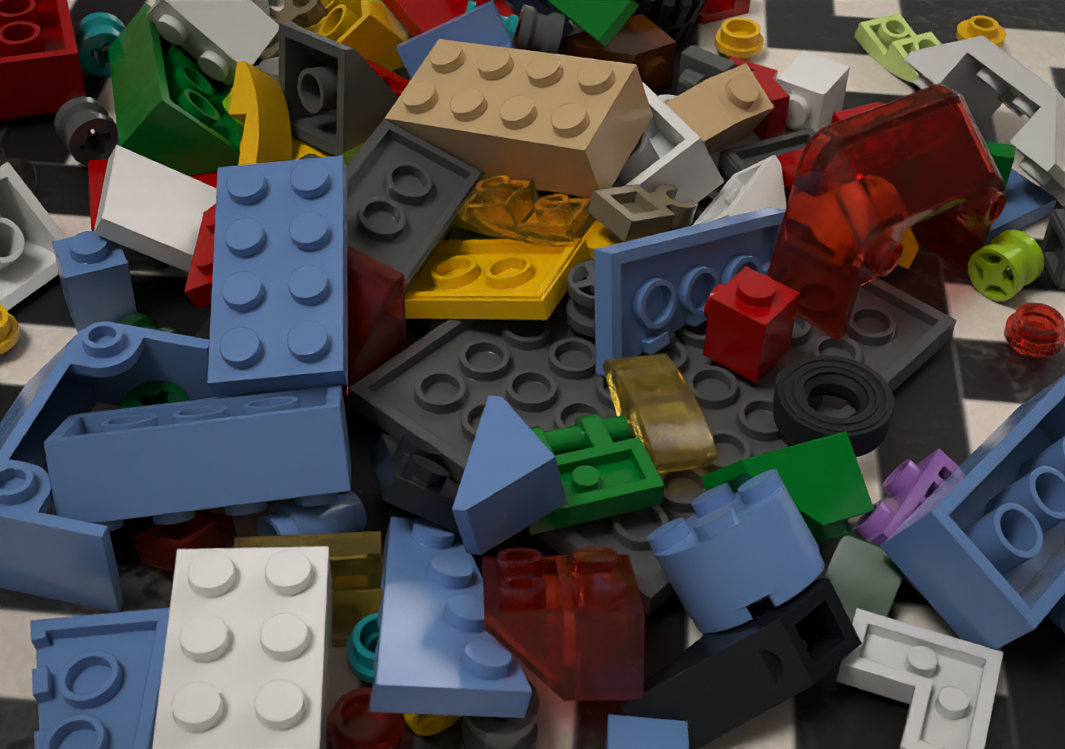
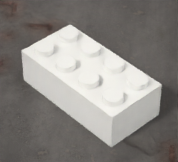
M329 546L177 549L152 749H327L333 623V589Z

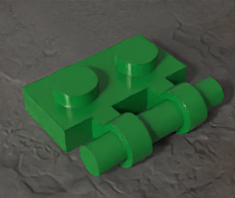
M591 414L576 418L573 426L545 432L539 426L530 428L556 457L567 503L526 527L529 535L662 504L665 485L640 437L630 439V428L624 415L601 419L598 414Z

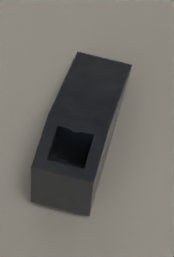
M815 579L797 595L777 607L774 606L770 597L748 607L747 609L753 618L748 622L727 630L706 633L620 701L619 705L625 716L687 721L689 749H699L813 686L862 643L830 579Z

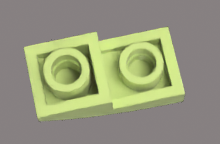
M900 13L861 22L854 35V38L863 49L882 67L901 79L912 83L919 74L904 60L911 51L942 45L932 32L916 35Z

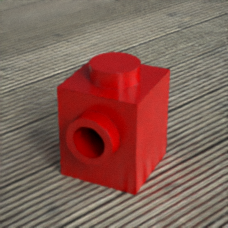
M745 266L728 283L718 284L706 301L704 316L708 318L703 355L756 383L790 349L800 292Z

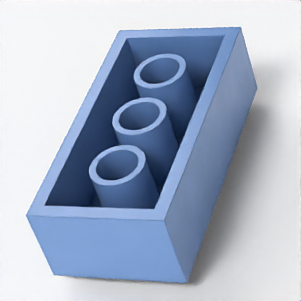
M1065 374L1019 406L880 545L961 640L996 650L1034 630L1065 594Z
M342 385L232 395L69 415L44 441L55 515L108 526L109 532L123 527V519L152 516L154 524L169 525L186 522L195 518V510L224 507L226 515L240 516L267 509V501L295 498L296 505L319 506L338 500V492L351 491V455Z

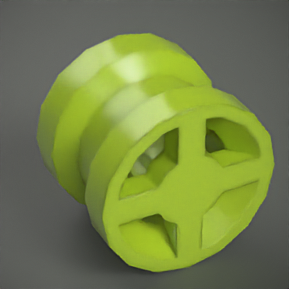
M1016 229L1005 230L997 235L989 245H985L972 254L968 262V274L972 284L978 292L994 301H1007L1021 291L1023 286L1038 278L1044 269V256L1038 243L1027 233Z

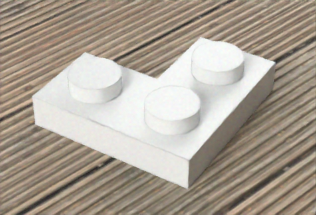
M857 608L852 625L862 644L841 661L836 682L910 704L899 749H984L1003 652Z

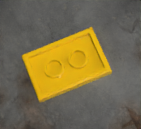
M586 239L443 240L403 298L386 288L376 299L380 316L385 319L548 320L567 292L569 271L575 265L589 259Z

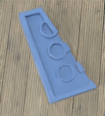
M768 207L594 249L596 374L614 379L629 369L628 361L640 353L644 352L652 355L670 343L669 335L687 324L696 327L706 321L708 318L704 316V307L712 290L720 283H728L745 266L771 278L785 271L788 266L789 210Z
M420 516L416 519L391 517L384 546L381 588L383 590L378 611L377 626L379 627V634L374 654L373 671H375V678L370 697L369 712L525 718L532 695L531 687L472 554H467L461 535Z
M170 607L30 620L31 642L36 649L37 668L32 669L33 696L38 703L39 731L34 732L35 749H152Z

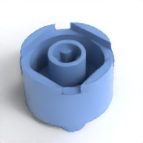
M775 469L765 471L742 484L738 488V492L733 493L728 483L718 485L704 492L691 502V506L696 514L686 520L684 518L672 520L651 532L646 538L685 611L701 633L727 630L752 620L753 618L747 608L769 597L775 607L781 605L811 584L824 569L825 563L819 552V546Z

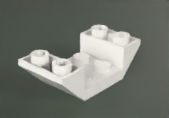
M983 35L911 51L904 60L919 74L913 80V83L933 99L935 105L957 123L965 116L981 128L1002 104L1019 117L1026 115L1030 120L1010 140V143L1025 157L1018 166L1039 183L1040 188L1055 197L1058 204L1063 207L1065 206V99L1057 89Z

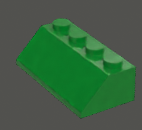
M146 3L108 47L119 146L185 175L218 172V167L238 166L240 142L243 137L244 128L228 115L222 102L232 90L233 84L228 87L222 81L209 77L200 68L198 60L185 49L164 39L157 31L156 25L146 17L152 8Z

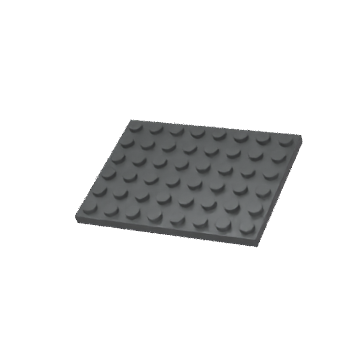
M712 191L697 203L698 206L690 226L695 223L718 194L717 192ZM671 227L670 231L676 230V229H680V228H673V227ZM790 232L791 239H788L787 269L772 278L800 292L790 349L756 383L703 355L708 319L696 327L687 324L669 335L670 343L654 354L650 355L642 352L629 360V369L614 379L596 374L595 337L580 334L568 325L565 313L567 300L570 298L567 290L548 320H447L349 387V403L351 408L396 439L401 440L404 434H410L432 444L440 451L437 459L444 464L449 477L459 484L488 396H502L529 428L539 426L543 432L573 426L576 418L591 414H598L601 419L624 415L629 424L630 439L640 437L665 485L662 504L533 534V536L649 617L675 591L646 540L647 536L672 520L678 518L686 520L696 514L691 506V502L706 492L701 477L739 460L793 446L780 433L773 416V399L776 385L782 373L790 365L804 358L819 355L841 356L853 359L869 366L880 374L893 392L952 338L957 320L847 261L845 265L836 262L834 254ZM821 395L808 400L811 408L826 416L847 418L858 413L857 408L852 403L836 396Z

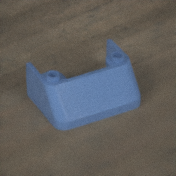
M109 321L96 322L77 333L26 383L0 422V588L112 612L121 611L125 600L108 526L46 514L53 498L44 441L69 415L90 413L97 402L122 407V400L130 390L149 381L175 383L185 390L189 401L213 398V394L207 384L208 339Z

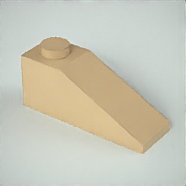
M747 63L708 78L665 103L701 137L709 154L747 138L774 108Z

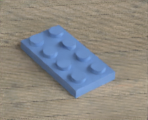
M343 155L218 167L207 384L214 397L348 385L347 169Z

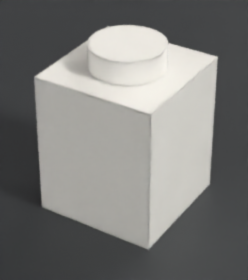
M803 50L776 78V82L790 96L785 128L796 132L812 128L820 135L831 123L833 113L842 110L850 66Z

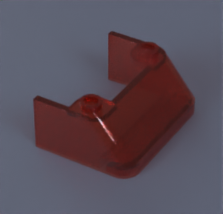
M935 84L821 128L804 148L767 276L800 292L796 314L835 340L845 335L860 286L874 280L878 276H887L898 264L903 253V245L900 242L905 229L911 228L919 244L968 272V262L972 254L984 246L991 225L1003 212L1007 202V196L1004 194V180L964 96L943 84Z

